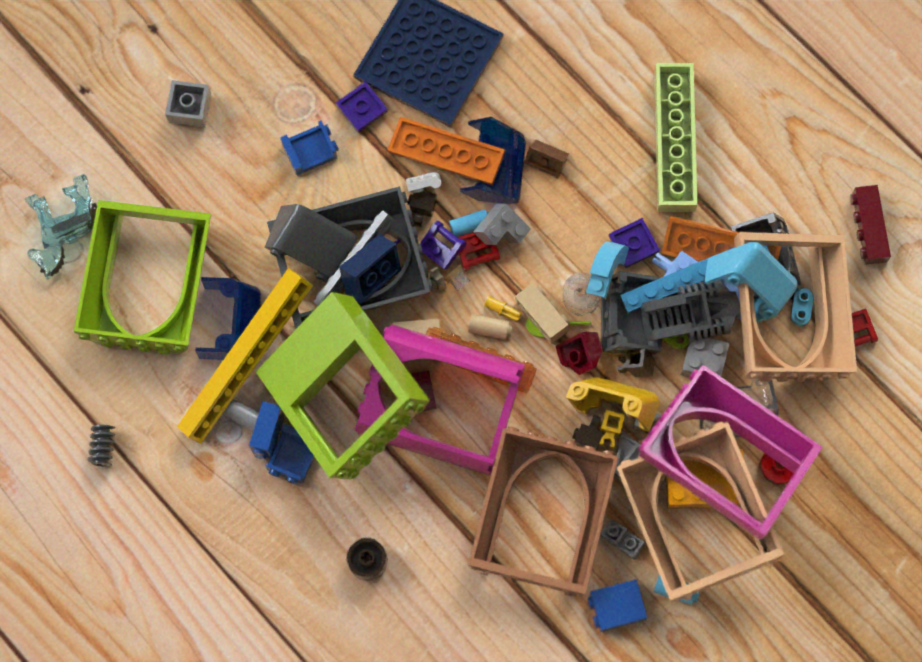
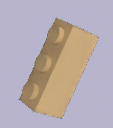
M532 283L515 296L516 304L547 341L553 344L569 332V320L564 314L560 315L557 312L558 308L552 300L548 301L546 299L543 289L540 286L536 287Z

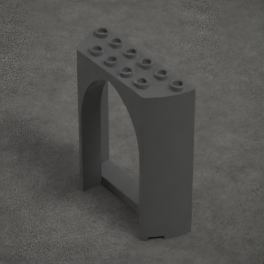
M400 186L312 210L348 231L369 229L374 218L382 210L395 220L386 231V234L398 239L408 250L405 264L390 284L375 292L362 304L357 301L363 311L427 295L433 290L431 280H427L429 277L426 263L421 262L424 261L421 245L418 244V235L413 225L411 210H407L405 203H408L405 192H401ZM275 220L267 222L269 232H271ZM284 255L276 257L281 277L288 269ZM297 307L292 314L295 329L314 310L299 313Z

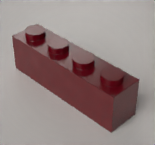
M878 185L855 187L853 193L850 194V202L855 207L853 218L854 222L858 224L859 229L857 230V239L861 241V259H864L865 265L888 262L891 253Z

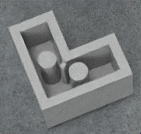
M506 203L493 206L473 233L486 245H496L502 236L509 243H521L531 228Z

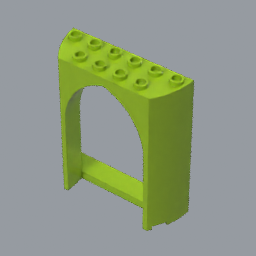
M98 200L74 326V332L79 335L78 338L99 343L101 346L112 348L115 345L125 350H131V348H139V351L142 352L155 350L164 355H168L169 352H185L190 341L211 214ZM123 216L193 224L183 288L175 310L156 329L142 335L130 334L115 320L110 305V286Z

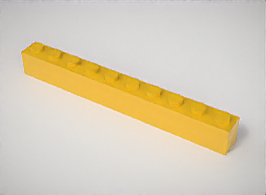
M290 268L286 270L181 419L177 427L188 438L200 444L204 441L313 285Z

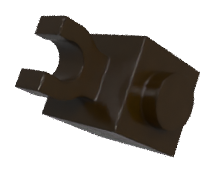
M421 191L409 195L407 205H410L411 212L416 213L413 220L414 225L421 227L424 215L433 216L437 194Z
M645 349L628 350L627 358L624 356L618 358L621 363H625L622 367H617L618 372L626 373L629 371L634 377L653 376L655 358Z
M593 415L590 426L581 424L580 429H575L572 439H575L574 443L577 444L576 446L583 448L584 446H591L596 448L595 451H597L603 436V432L597 430L601 417Z

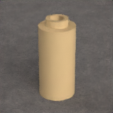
M472 314L468 333L506 340L507 337H511L513 326L509 325L510 321Z

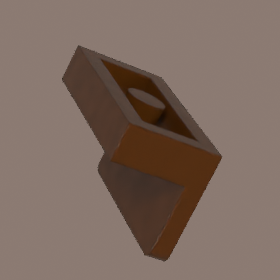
M535 140L528 149L524 163L558 178L569 153Z

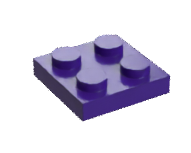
M366 82L336 102V106L358 133L388 112L387 107Z
M643 218L608 235L611 242L629 247L624 263L625 268L660 252Z

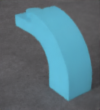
M606 241L600 247L590 270L591 277L586 293L606 298L616 267L619 264L624 266L629 250L628 246Z

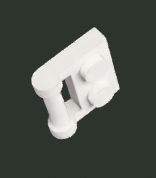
M431 172L407 178L406 184L408 191L417 193L423 191L424 187H440L441 179L439 173Z

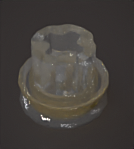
M462 264L457 266L443 279L447 281V285L451 283L457 291L461 290L471 281L464 273L466 269L461 267Z

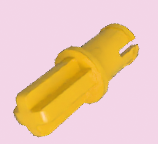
M490 295L485 301L484 307L499 313V316L503 315L515 322H518L521 318L522 312L507 305V302L503 303Z

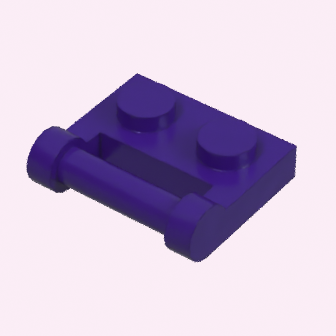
M436 221L420 242L422 252L446 270L467 244L463 239L457 238L443 227V223L440 221ZM439 232L454 244L453 248L450 249L436 238L435 235Z

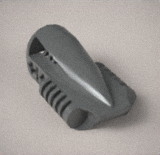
M720 280L712 282V285L711 283H705L704 285L703 282H699L698 286L696 283H693L691 287L689 284L685 285L684 288L683 286H678V295L651 300L641 304L642 323L649 341L687 334L688 340L691 342L694 341V336L696 340H700L701 336L703 339L707 338L708 335L709 337H714L715 334L720 336L721 331L724 335L730 334L735 318L741 314L740 302L736 292L729 291Z

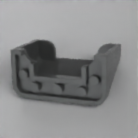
M291 204L280 207L264 248L270 250V253L276 257L288 255L314 269V274L317 275L316 278L318 280L327 282L338 270L340 263L348 256L355 245L357 236L305 206Z
M774 212L731 226L732 231L789 234L785 220ZM781 246L778 262L797 280L796 291L801 290L802 284L793 247ZM753 291V293H754V298L759 297V296Z
M624 271L613 274L606 298L601 297V346L603 352L627 353L628 350L645 349L650 354L661 352V339L649 341L646 337L641 309L628 314L620 295L660 279V277Z

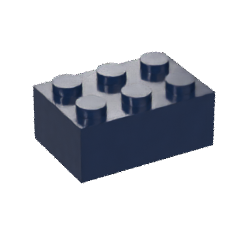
M379 234L349 260L344 262L339 269L345 294L353 296L356 301L362 304L401 271L396 243Z

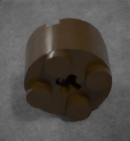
M361 538L348 549L347 564L353 575L365 581L374 580L381 577L386 570L387 554L384 547L377 540ZM366 555H369L370 559H372L368 563L362 560L366 558Z

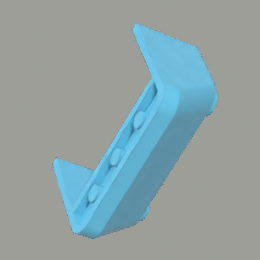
M749 242L708 258L705 276L706 284L720 279H724L733 286L746 283L759 296L754 298L757 323L777 316L797 289V280L757 242Z

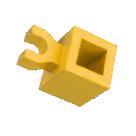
M606 410L601 427L604 436L600 440V446H603L605 440H610V448L614 449V437L619 439L625 415Z

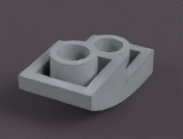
M612 519L600 534L605 540L634 560L646 545L645 541L630 533L627 528Z

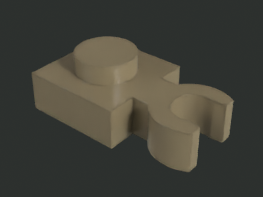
M438 267L431 269V278L429 279L433 288L437 287L440 292L445 290L446 283Z

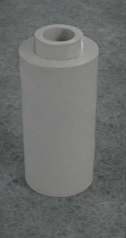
M233 399L222 416L254 431L259 412Z

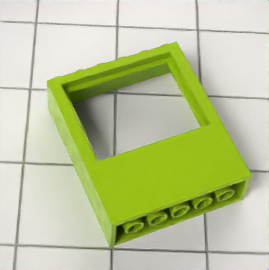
M331 292L256 371L329 478L350 480L356 478L359 475V471L372 462V458L377 453L382 452L385 449V445L390 440L395 439L399 434L398 432L403 427L408 426L412 422V418L425 409V405L430 401L354 297ZM362 349L398 399L339 458L304 409V406Z

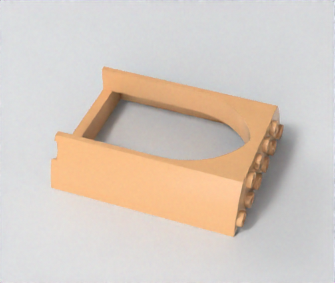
M738 233L734 238L735 248L749 242H757L762 246L809 247L815 312V335L812 346L806 357L797 366L792 367L778 359L765 344L756 322L753 290L746 283L738 285L746 378L759 379V382H768L771 379H777V382L789 381L788 379H794V382H803L806 379H811V382H821L823 379L834 377L839 379L849 378L850 374L857 372L844 235Z
M728 422L716 423L712 426V429L707 431L702 429L695 432L694 436L690 438L682 437L675 441L674 446L681 460L697 461L719 472L732 487L741 509L760 523L763 522L767 513ZM640 456L633 461L631 459L625 460L617 467L671 601L677 602L683 598L685 601L692 599L691 595L763 566H766V568L772 567L773 562L780 561L783 558L784 553L771 526L761 540L754 537L761 554L760 556L686 585L662 526L658 511L659 489L665 474Z

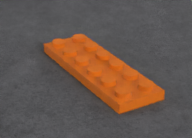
M401 116L387 149L388 153L493 186L505 155V149Z
M670 216L661 254L677 257L683 251L700 262L735 247L734 238L740 232ZM767 246L770 254L778 261L781 246Z

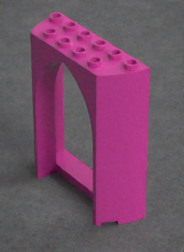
M393 324L389 328L386 327L383 338L402 363L421 358L436 359L511 382L489 456L420 436L404 427L398 432L399 434L395 439L387 443L388 445L491 476L503 428H507L525 364ZM373 364L369 371V376H371L370 383H366L363 392L366 395L365 400L360 403L358 408L360 416L355 431H357L359 436L387 410L381 393L380 382L383 378Z
M702 365L699 371L696 369L689 377L691 380L690 384L685 383L677 396L638 449L641 451L639 456L745 531L761 540L819 454L822 446ZM694 419L708 420L715 423L728 422L732 431L794 473L762 523L704 484L686 468L674 446L672 433L674 424Z

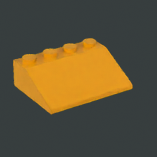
M739 449L744 459L743 449ZM681 460L696 478L737 507H741L732 487L719 472L697 461ZM666 475L667 509L713 508Z

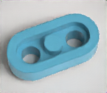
M801 288V290L795 292L793 297L791 321L799 327L807 325L811 318L813 294L809 289ZM801 295H806L807 299L803 300ZM798 313H803L805 317L800 318Z

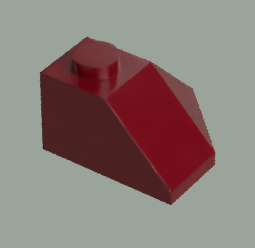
M581 332L555 346L560 364L573 369L578 375H583L595 369L603 351L598 332Z

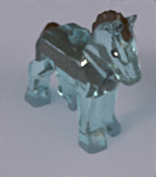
M86 174L73 178V186L62 188L65 196L70 197L75 202L76 208L74 213L53 218L45 196L39 198L38 194H33L25 198L29 207L37 213L44 250L34 248L28 250L27 255L41 268L40 273H44L47 280L54 276V274H57L59 269H62V265H64L63 259L65 254L62 245L65 243H75L78 241V238L88 234L93 228L97 203H91L92 197L89 193V182Z

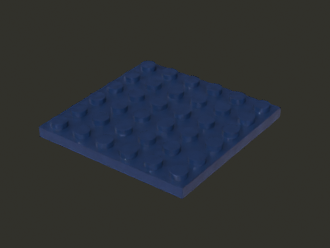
M398 0L354 72L353 78L363 83L366 82L369 86L451 127L504 37V33L438 0Z

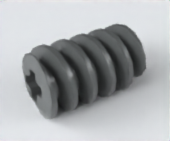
M99 424L91 427V431L94 433L90 435L93 441L89 443V446L92 448L88 450V453L92 456L88 457V462L95 466H112L107 460L113 459V456L108 455V452L114 451V449L108 446L115 442L109 439V437L115 436V433L110 432V429H115L114 426Z

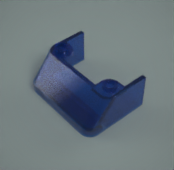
M493 117L468 121L469 126L480 131L479 142L505 149V155L493 186L480 182L472 187L461 188L460 192L480 202L518 203L521 194L526 148L525 136Z
M201 277V282L205 289L220 290L223 296L234 298L231 334L219 335L215 341V348L195 347V352L199 359L224 360L260 309L261 293L256 286L232 278Z

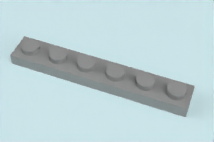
M382 210L374 218L369 229L363 233L360 241L352 247L350 254L340 263L339 267L379 234L383 236L395 220ZM339 268L328 279L326 286L316 295V299L313 301L316 305L319 306L331 292L340 294L343 290L344 285Z

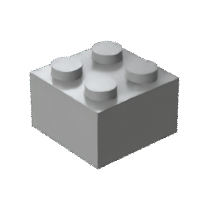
M172 80L165 114L168 123L205 128L212 94L209 85Z
M694 336V341H689L681 375L690 377L695 369L699 371L702 365H704L721 377L729 343L708 337L703 339L702 336L700 340H696Z

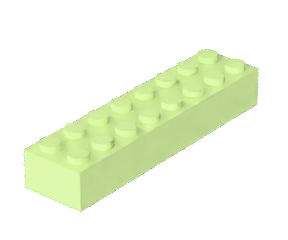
M656 63L654 76L657 211L695 212L697 208L694 63Z

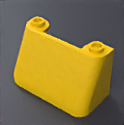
M599 377L573 383L566 396L577 412L585 415L588 414V410L591 408L599 409L602 400L623 405L624 412L637 419L640 430L650 432L660 402L657 395L652 391Z

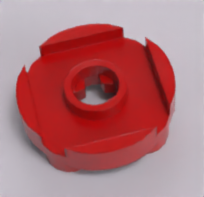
M764 453L760 460V468L764 477L775 485L788 483L794 473L784 466V469L777 468L775 466L777 464L776 460Z

